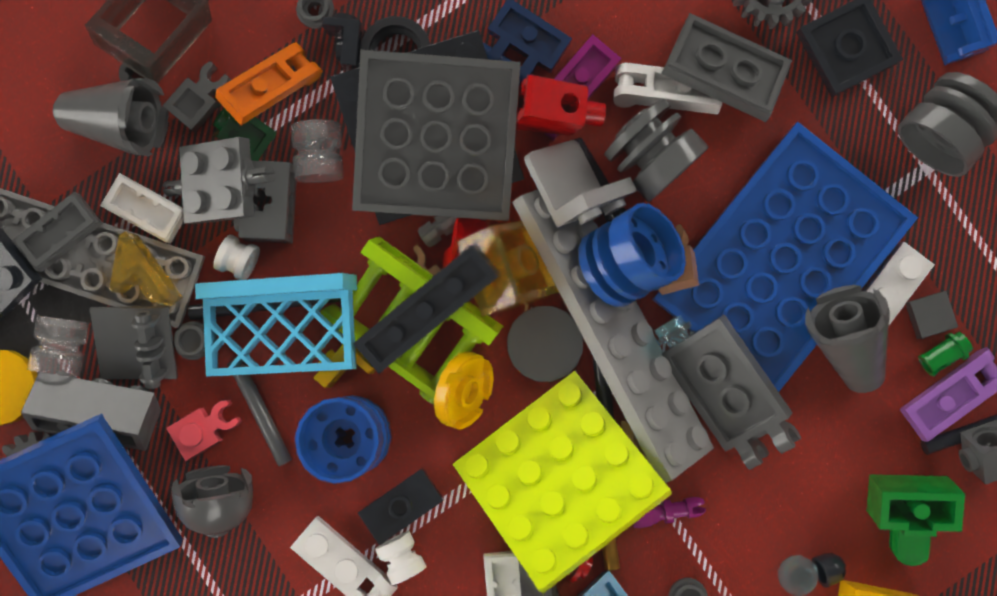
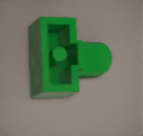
M869 474L867 512L880 530H890L889 548L899 562L908 566L921 565L929 559L931 537H936L937 531L962 532L965 493L949 476Z

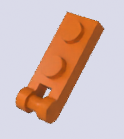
M295 42L217 88L215 98L240 125H243L301 87L313 84L322 75L323 70L316 62H310L304 56V49ZM294 66L297 71L294 72L290 67Z

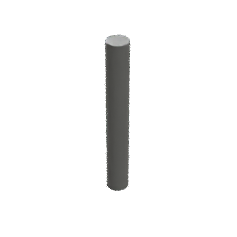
M244 361L239 367H246ZM233 375L278 467L291 461L292 457L251 375Z

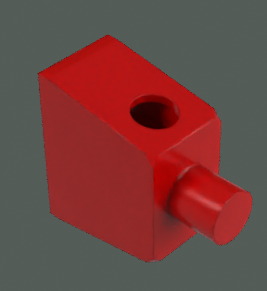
M528 75L519 85L516 130L574 135L584 127V124L602 127L606 116V104L588 101L589 90L587 86Z

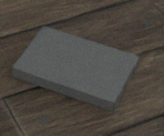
M689 13L661 74L767 122L773 112L792 60Z

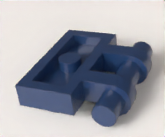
M506 0L488 27V33L498 39L493 48L484 42L483 45L488 60L512 61L505 56L509 48L527 58L523 65L520 66V85L528 75H533L537 66L551 74L571 44L572 38L514 0Z

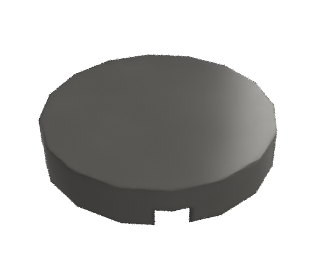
M537 306L523 312L513 322L507 336V352L513 366L523 376L538 382H553L567 376L577 366L583 352V336L574 319L567 312L553 306Z

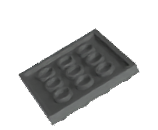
M360 50L352 210L509 221L521 62Z

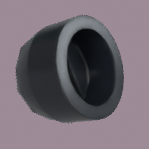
M824 553L812 558L814 574L825 588L838 584L844 579L846 565L840 556L834 553Z

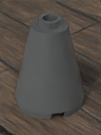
M135 78L63 92L58 96L53 105V116L59 127L63 130L136 156H150L153 154L150 152L153 147H161L168 129L169 114L165 107H161L159 95L165 96L162 88L154 80L147 78Z
M861 285L836 287L816 298L817 305L811 312L808 308L805 313V324L809 334L846 386L854 392L867 393L878 389L885 380L890 311L887 300L880 291L873 289L874 293L862 291Z

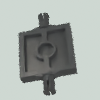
M235 137L179 147L181 179L165 181L163 187L171 189H163V192L168 197L182 195L184 224H201L254 217L253 196L255 185L273 182L275 176L267 174H275L272 166L254 168L250 155L249 138Z

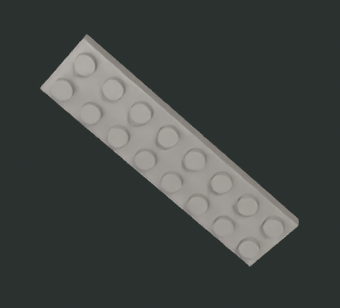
M539 190L521 195L512 203L648 462L665 483L672 481L714 449L706 430L701 425L688 396L675 379L670 362L662 356L663 351L636 300L626 307H614L601 300L585 280L579 264L578 248L584 236L598 229L595 222L591 220L581 225L579 220L557 228Z

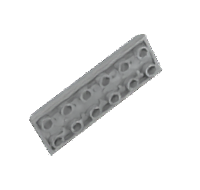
M0 188V227L13 240L55 206ZM103 223L43 272H36L42 278L41 283L113 307L168 306L171 326L179 328L185 317L205 256Z

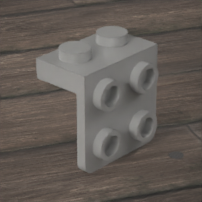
M576 140L531 151L524 158L530 175L557 228L579 220L581 225L601 216V211L604 212L605 216L625 207L624 199L637 191L631 177L601 187L580 144Z

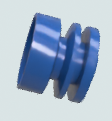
M638 203L614 218L612 222H607L598 229L593 230L582 238L578 248L579 264L585 280L601 300L614 307H626L636 299L645 297L650 291H656L676 281L683 275L686 265L685 249L678 232L671 221L659 209L650 204Z
M351 395L322 400L309 408L299 421L295 436L297 455L304 468L317 479L334 484L350 482L377 467L387 455L392 439L390 422L382 408L368 398ZM353 429L355 432L352 437L353 442L346 444L343 440L347 435L345 431Z

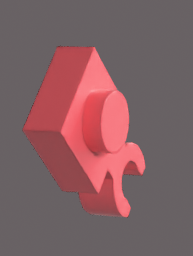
M224 400L215 404L209 416L204 408H199L166 428L185 461L191 460L221 442L222 438L218 433L219 429H232L242 422L240 417L234 418L230 422L223 419L222 412L232 404L231 400Z

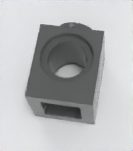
M997 420L960 432L962 449L959 450V458L964 468L968 472H973L985 485L997 481Z

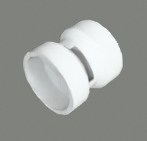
M410 531L399 534L375 548L379 560L389 561L387 564V576L391 585L401 583L417 575L427 567L422 556L416 554L415 550L411 551L415 541Z

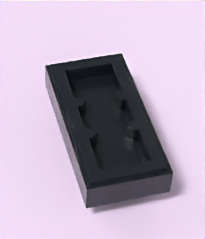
M422 467L363 508L358 514L377 543L381 545L444 501V498Z

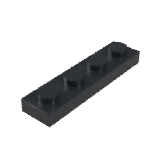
M475 242L353 344L379 374L498 278L501 273Z

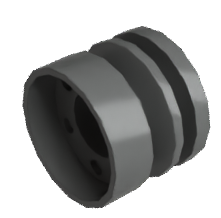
M947 72L934 83L932 89L927 91L924 95V101L914 106L898 125L899 137L914 156L932 169L948 176H963L982 157L984 147L993 144L997 139V93L988 85L972 76L960 72Z
M665 98L636 114L616 134L615 140L604 153V156L610 162L624 152L628 155L617 168L620 173L629 170L635 165L641 169L633 183L637 192L647 203L660 194L709 148L693 129L685 131L678 137L672 134V130L681 119L679 113H675L664 123L660 121V118L671 106Z

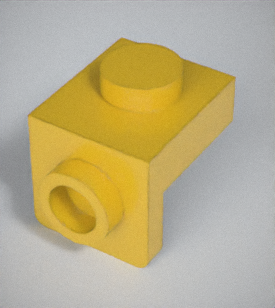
M343 345L337 352L331 349L325 355L332 362H344ZM355 346L356 364L366 373L374 374L376 370ZM347 370L319 371L314 376V379L324 388H330Z

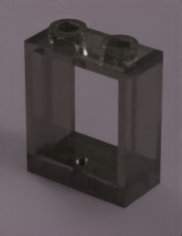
M107 0L85 24L93 44L142 77L154 80L157 84L213 21L208 0H166L188 15L158 50L153 53L120 31V28L146 0Z

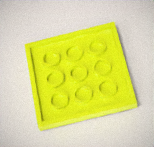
M573 371L453 463L463 481L541 593L549 590L672 494L670 488L576 371Z

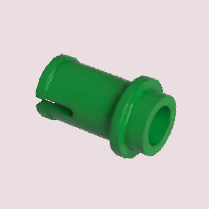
M948 333L945 335V341L918 356L921 366L930 376L934 377L938 372L959 359L966 360L969 358V353L973 351V347L963 333Z

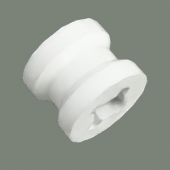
M228 235L218 248L213 267L220 272H232L238 280H246L257 263L260 248L254 244L244 245L240 243L238 237Z

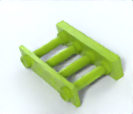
M380 236L368 240L360 253L369 259L367 262L369 267L358 282L357 290L353 291L354 316L382 274L387 275L389 273L399 280V287L401 289L379 321L434 277V275ZM470 301L446 319V321L453 319L464 327L462 330L464 335L435 376L419 366L416 361L444 321L388 366L420 390L419 394L431 404H434L438 381L448 363L459 353L472 351L477 343L481 344L484 342L490 345L504 327ZM332 304L322 309L320 313L334 325L342 315V307L340 308L336 304ZM354 318L355 341H357L370 329ZM341 327V328L339 329V331H340L342 334H343V327Z

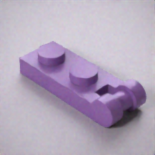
M988 347L973 353L967 361L899 409L922 441L929 442L997 392V366L993 362L995 356ZM978 371H981L985 377L983 383H980L974 375Z

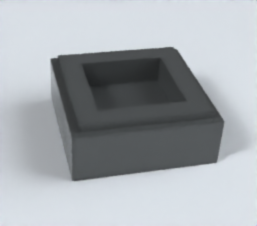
M946 291L924 296L905 304L917 339L958 327Z

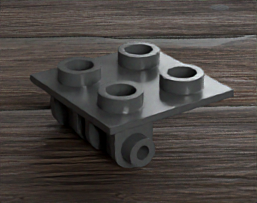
M168 306L89 308L101 379H140V382L145 384V388L155 389L161 386L162 379L178 378Z

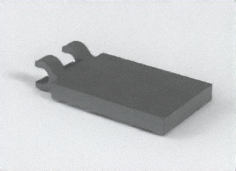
M725 314L662 353V356L670 362L675 379L724 451L726 452L735 447L749 470L763 464L764 461L762 459L769 455L766 446L758 438L769 434L775 447L781 454L796 446L794 442L801 439L798 430L792 424L785 421L793 412Z

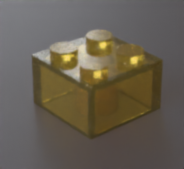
M522 221L490 226L457 241L460 253H463L476 242L501 273L498 278L474 296L482 317L528 305L560 293Z

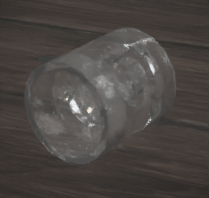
M305 120L291 124L292 148L298 151V154L293 157L294 180L304 183H325L343 179L342 156L336 153V150L342 145L340 123L331 120Z
M37 315L33 337L39 341V345L32 347L30 350L27 370L56 375L80 376L84 355L78 348L86 344L89 322Z

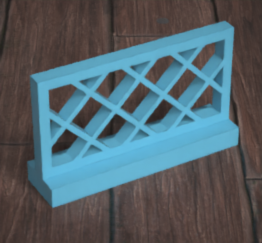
M334 273L195 283L196 299H203L206 377L356 369V351L353 344L355 342L353 291L357 290V275ZM330 299H341L342 315L333 325L319 311ZM319 300L314 306L309 302ZM296 301L309 311L297 327L283 315L287 308ZM272 303H281V305L276 308ZM257 304H262L272 313L261 329L247 317ZM236 305H245V307L240 310ZM226 306L236 316L225 331L216 323V307ZM314 317L328 330L316 346L302 333ZM277 320L291 332L280 347L266 335ZM241 323L255 334L244 349L230 337ZM341 327H343V334L339 331ZM333 336L343 344L344 362H332L322 352V349ZM296 339L301 341L311 351L301 364H295L285 354ZM260 341L274 353L264 366H260L249 356ZM226 343L238 356L228 368H218V351ZM317 357L322 363L311 362ZM280 359L285 365L275 364ZM244 361L249 367H239V366H240V365L242 364V362Z

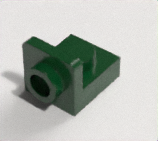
M225 108L221 110L212 126L217 128L213 136L218 140L235 137L249 138L250 155L253 161L260 159L277 134L276 131L256 117L240 125Z

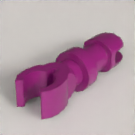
M700 497L684 498L683 501L671 503L669 499L663 500L661 505H657L636 521L633 527L644 528L664 520L665 524L674 523V518L702 516L706 509L698 506L705 504V501Z

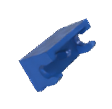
M921 0L944 65L982 54L997 44V30L986 0Z

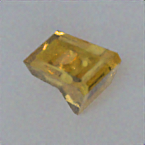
M127 231L120 234L110 280V291L123 294L142 281L143 283L139 285L140 290L153 304L157 302L160 305L172 306L182 299L183 296L138 235Z

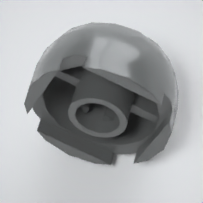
M227 465L207 466L185 473L186 481L178 484L176 479L171 489L173 506L177 517L187 529L199 534H205L212 538L226 535L230 530L239 526L249 515L253 501L252 475L243 468H240L241 474L228 473L230 466Z

